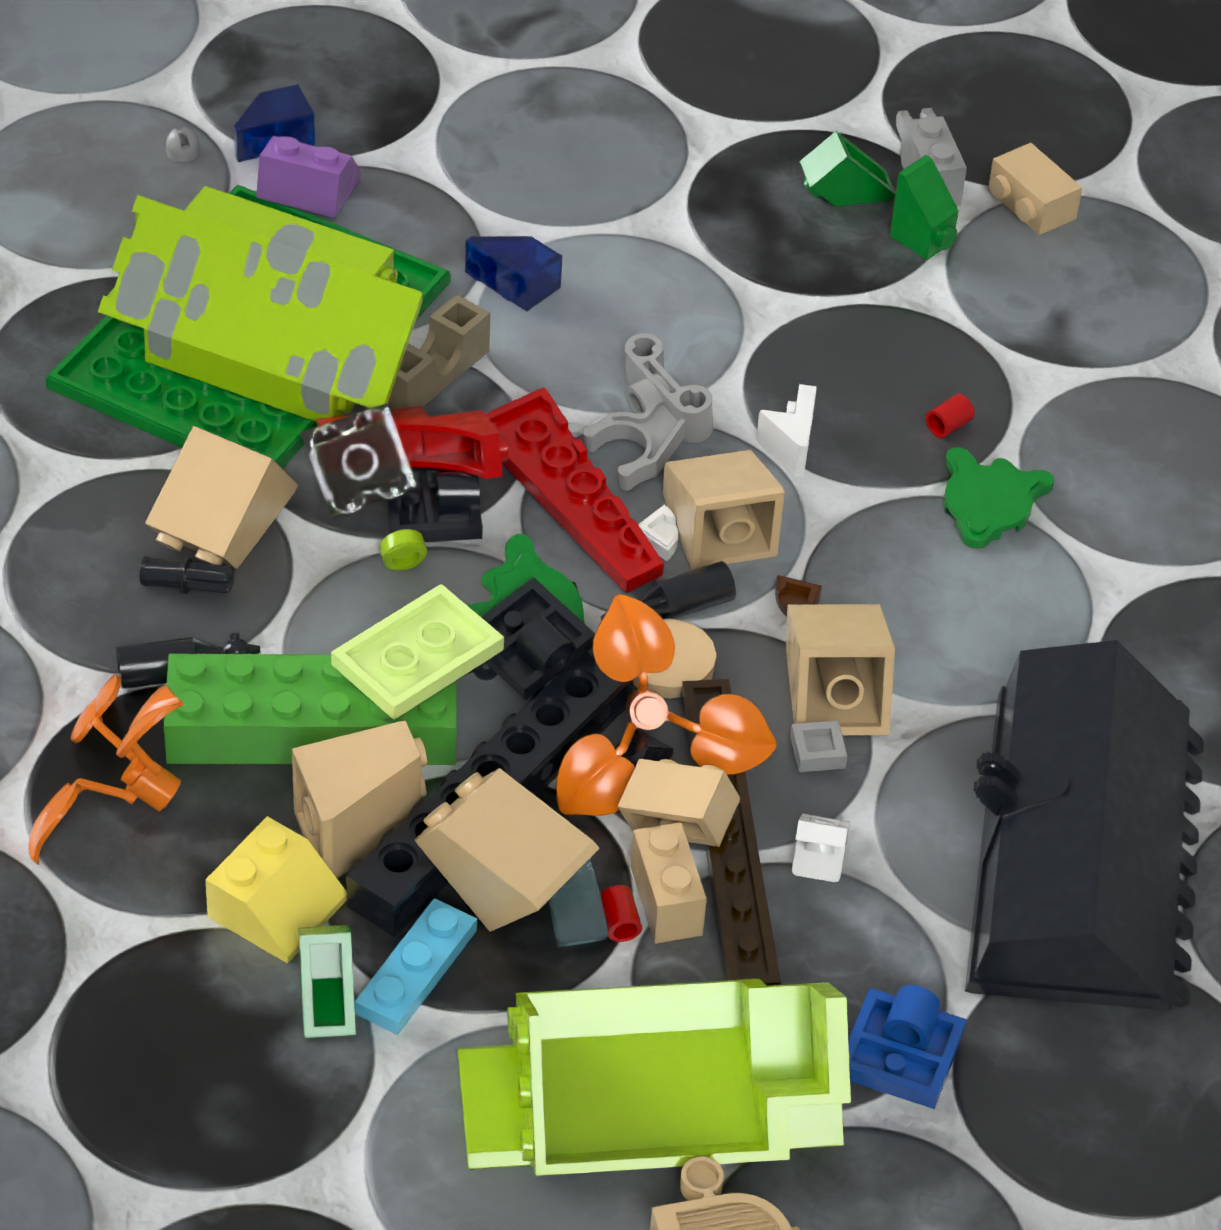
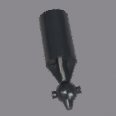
M719 561L654 581L652 589L638 600L652 608L662 619H675L733 601L736 597V586L727 564Z
M239 633L230 634V640L224 647L192 637L116 647L121 689L167 683L169 654L261 653L260 646L248 644L243 639H240Z

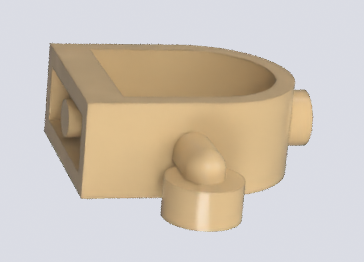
M708 1157L692 1158L682 1168L680 1190L688 1201L652 1207L650 1230H800L798 1226L791 1227L784 1214L765 1199L745 1193L721 1195L724 1181L723 1169L717 1161Z

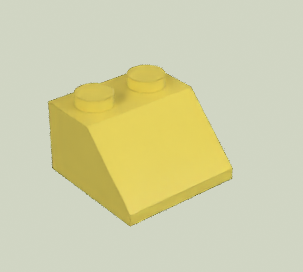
M268 816L205 880L208 918L287 964L299 952L298 928L323 926L347 901V891L308 839Z

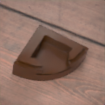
M778 575L775 589L777 605L786 617L788 605H818L822 586Z

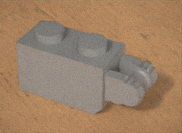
M923 108L920 113V119L912 120L907 110L898 111L896 125L902 140L900 156L903 168L905 169L924 155L929 156L933 159L956 206H960L967 167L944 117H936L932 108Z

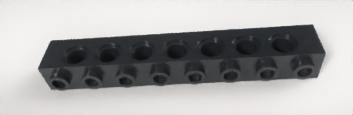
M592 648L558 674L547 686L544 685L535 692L530 702L517 714L512 713L506 718L501 729L488 742L483 741L475 748L471 758L460 769L452 770L446 775L439 789L427 800H420L412 809L410 816L397 829L392 828L388 830L376 849L365 859L360 858L351 866L346 876L347 907L394 937L449 883L414 841L428 827L424 819L441 804L447 802L451 805L456 801L459 796L455 789L476 772L484 777L500 768L537 797L558 776L559 768L566 752L577 740L587 735L601 734L626 710V701L633 692L634 679L620 682L608 677L596 664Z

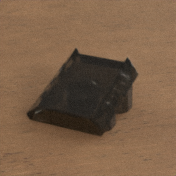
M387 403L301 432L331 517L343 513L350 514L364 506L388 498L392 499L403 493L418 489Z

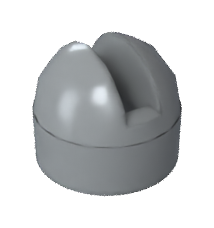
M182 127V130L173 129L166 139V154L168 158L180 163L194 160L199 154L197 135L188 127Z

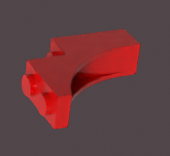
M422 406L384 410L382 412L376 411L316 419L320 461L327 474L373 468L423 467L455 470L488 479L503 477L502 462L508 461V446L505 435H499L496 423H491L482 410L429 417Z

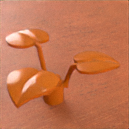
M617 594L614 596L607 613L596 630L593 641V654L600 670L611 679L627 682L637 676L639 677L638 689L632 692L626 701V712L631 720L626 724L625 733L620 745L616 749H614L608 738L596 733L582 737L569 748L561 762L556 781L558 808L565 815L603 816L619 811L617 806L635 769L633 763L622 757V755L627 751L634 732L638 727L644 730H653L661 726L666 720L697 733L690 747V753L694 761L701 767L703 765L718 767L724 770L727 775L745 772L764 762L776 749L777 741L759 709L752 702L739 695L722 694L710 699L700 711V724L691 722L668 711L665 700L656 691L648 688L647 673H661L672 664L675 654V643L671 630L660 615L648 605L630 596Z
M114 674L103 685L97 697L86 706L73 728L71 741L75 744L79 743L94 726L117 748V756L120 758L126 756L131 761L121 777V780L127 784L126 790L82 778L77 779L72 784L66 783L43 808L31 829L28 851L33 862L39 865V855L44 842L71 808L78 794L84 790L122 798L131 805L138 797L158 812L170 802L181 784V779L153 761L137 743L162 718L178 707L184 706L183 702L175 696L169 687L163 685L151 695L135 716L123 740L103 723L102 714L113 703L119 692L121 678L117 674Z

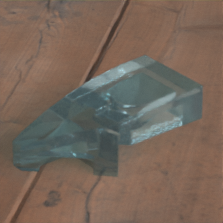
M589 859L549 899L557 947L606 940L609 935L598 884L591 860Z

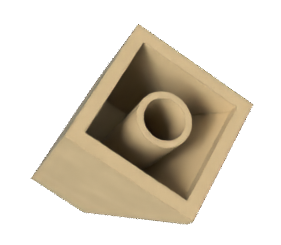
M193 426L145 524L158 534L156 542L173 551L180 553L184 546L196 551L194 558L204 564L221 565L224 563L238 569L293 496L298 484L272 458Z
M752 450L665 462L662 494L667 507L676 517L679 540L690 570L719 561L730 564L778 555L785 492L782 485Z
M880 604L788 605L786 655L794 724L838 720L842 735H890L895 647Z
M405 720L292 748L295 816L304 837L308 839L337 879L349 871L358 859H365L376 849L384 834L392 828L397 829L410 816L412 809L421 798L427 796L426 785L421 772V767L427 765L425 747L420 737L413 738Z
M500 768L484 777L476 772L455 789L459 798L451 805L445 802L433 810L424 819L428 827L414 840L490 932L538 911L600 849L591 838Z

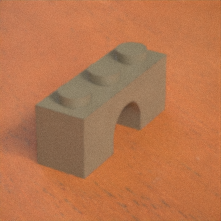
M456 294L429 316L427 338L420 349L408 343L385 408L392 410L415 406L424 407L486 355L490 347V312Z

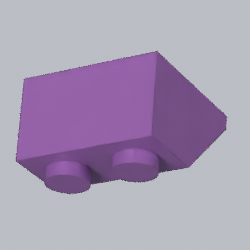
M273 136L259 157L256 198L335 218L360 181L361 172L351 155L339 153L334 148L315 147L300 143L291 137Z

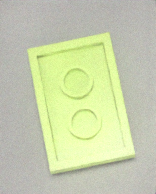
M440 584L331 652V665L395 720L503 651L504 637L445 586Z

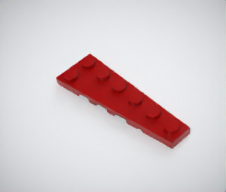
M544 387L485 413L491 423H496L499 435L504 434L506 437L508 461H504L502 464L625 593L663 576L664 562L637 522L630 517L629 511L620 497L612 494L606 485L605 475L599 467L595 468L587 457V448L580 439L576 440L568 429V420Z

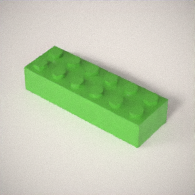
M169 654L167 687L183 702L184 706L178 707L164 717L166 764H292V748L405 720L413 738L420 737L423 742L427 756V765H456V681L393 720L331 665V655Z

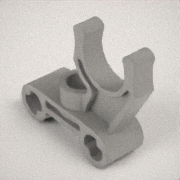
M649 333L633 335L625 343L626 380L630 385L626 388L625 394L633 413H610L597 423L583 428V442L589 452H594L606 442L615 439L631 440L644 448L643 455L637 460L618 467L619 487L624 491H629L639 483L657 477L665 466V462H668L682 441L699 443L709 438L713 432V408L710 391L700 385L681 387L664 369V353L661 339Z

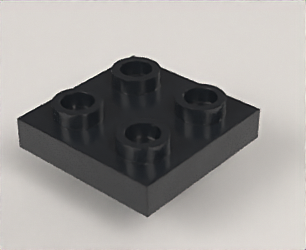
M384 468V486L390 534L399 530H415L422 534L424 542L482 539L483 525L480 512L478 476L438 468Z
M534 577L481 617L504 637V650L485 663L525 700L593 648L595 633Z

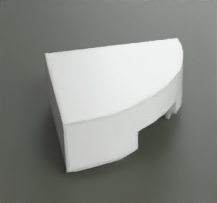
M663 505L638 525L658 555L668 561L677 549L679 531L676 526L674 513L667 506Z

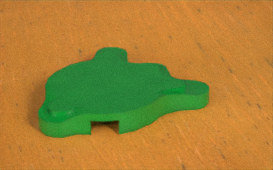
M960 447L951 448L947 451L945 464L951 473V478L948 480L945 489L944 511L945 513L949 511L956 518L955 526L959 530L961 540L965 545L975 549L984 548L991 541L1000 539L1002 531L1016 527L1017 533L1027 524L1031 516L1033 502L1051 492L1054 485V477L1045 470L1021 471L1004 458L995 459L991 466L979 465L968 450Z
M522 533L508 539L505 545L504 564L489 569L481 576V584L490 593V600L467 605L482 617L534 577L585 624L583 603L574 584L561 572L543 563L537 556L531 539Z

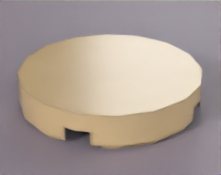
M663 619L673 635L675 654L672 664L667 670L661 673H647L648 688L653 689L663 698H680L682 681L712 680L717 654L713 641L702 629L686 621ZM638 676L634 678L633 684L635 685V687H637L639 684Z

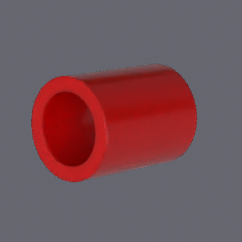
M955 394L926 414L927 427L936 437L945 438L974 418V407L966 396Z
M615 885L600 893L598 902L609 938L615 942H625L636 938L642 932V924L631 889L624 885Z

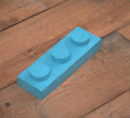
M434 898L354 1001L355 1014L399 1035L476 933L477 918Z

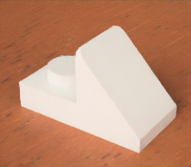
M799 384L797 402L788 401L786 413L761 410L759 412L756 438L762 448L794 477L804 478L817 386Z
M802 813L798 821L792 873L801 877L838 882L841 877L850 821Z

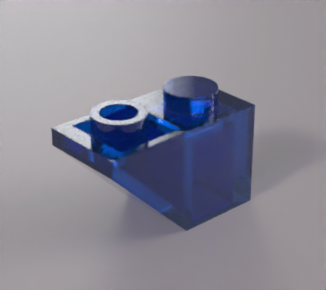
M298 84L261 92L234 125L235 158L237 162L259 158L261 152L273 136L291 137L300 143L311 146L315 145L314 112Z
M471 236L466 240L465 272L476 281H480L500 294L504 299L513 302L525 311H529L561 288L562 255L532 236Z

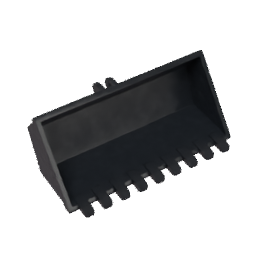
M1118 640L1021 650L1006 687H1001L997 700L992 753H982L976 763L979 775L982 776L974 782L973 791H975L976 798H980V802L986 807L965 992L1157 1010L1172 1009V1003L1180 1007L1189 1004V989L1174 975V970L1186 973L1191 971L1192 966L1191 956L1176 942V937L1184 941L1193 938V924L1178 910V905L1184 908H1190L1195 905V893L1180 878V873L1187 877L1197 873V862L1182 847V842L1189 846L1199 842L1198 829L1184 816V812L1190 815L1199 813L1201 802L1199 797L1185 785V782L1187 781L1193 785L1202 782V770L1187 755V751L1194 755L1203 753L1204 741L1189 725L1190 709L1181 700H1177Z

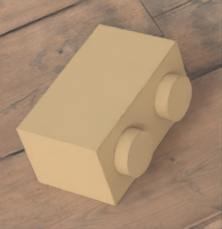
M1028 143L993 158L988 191L1035 233L1041 235L1077 219L1083 187L1036 146Z
M639 759L617 807L632 831L681 822L688 842L719 847L740 801V796L725 771L712 765H703L702 767L681 765L668 759L660 761Z
M682 823L633 830L630 868L654 944L703 936L707 898Z

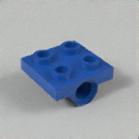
M905 985L899 988L896 996L869 988L848 1039L850 1082L935 1109L963 1037L967 1019L940 1011L941 1006L937 996L921 986Z

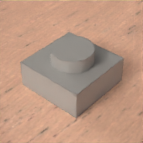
M838 720L792 724L790 738L798 772L846 769L847 752Z

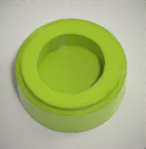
M406 529L393 532L386 536L379 545L384 566L395 571L412 569L419 565L427 555L423 536L415 530Z

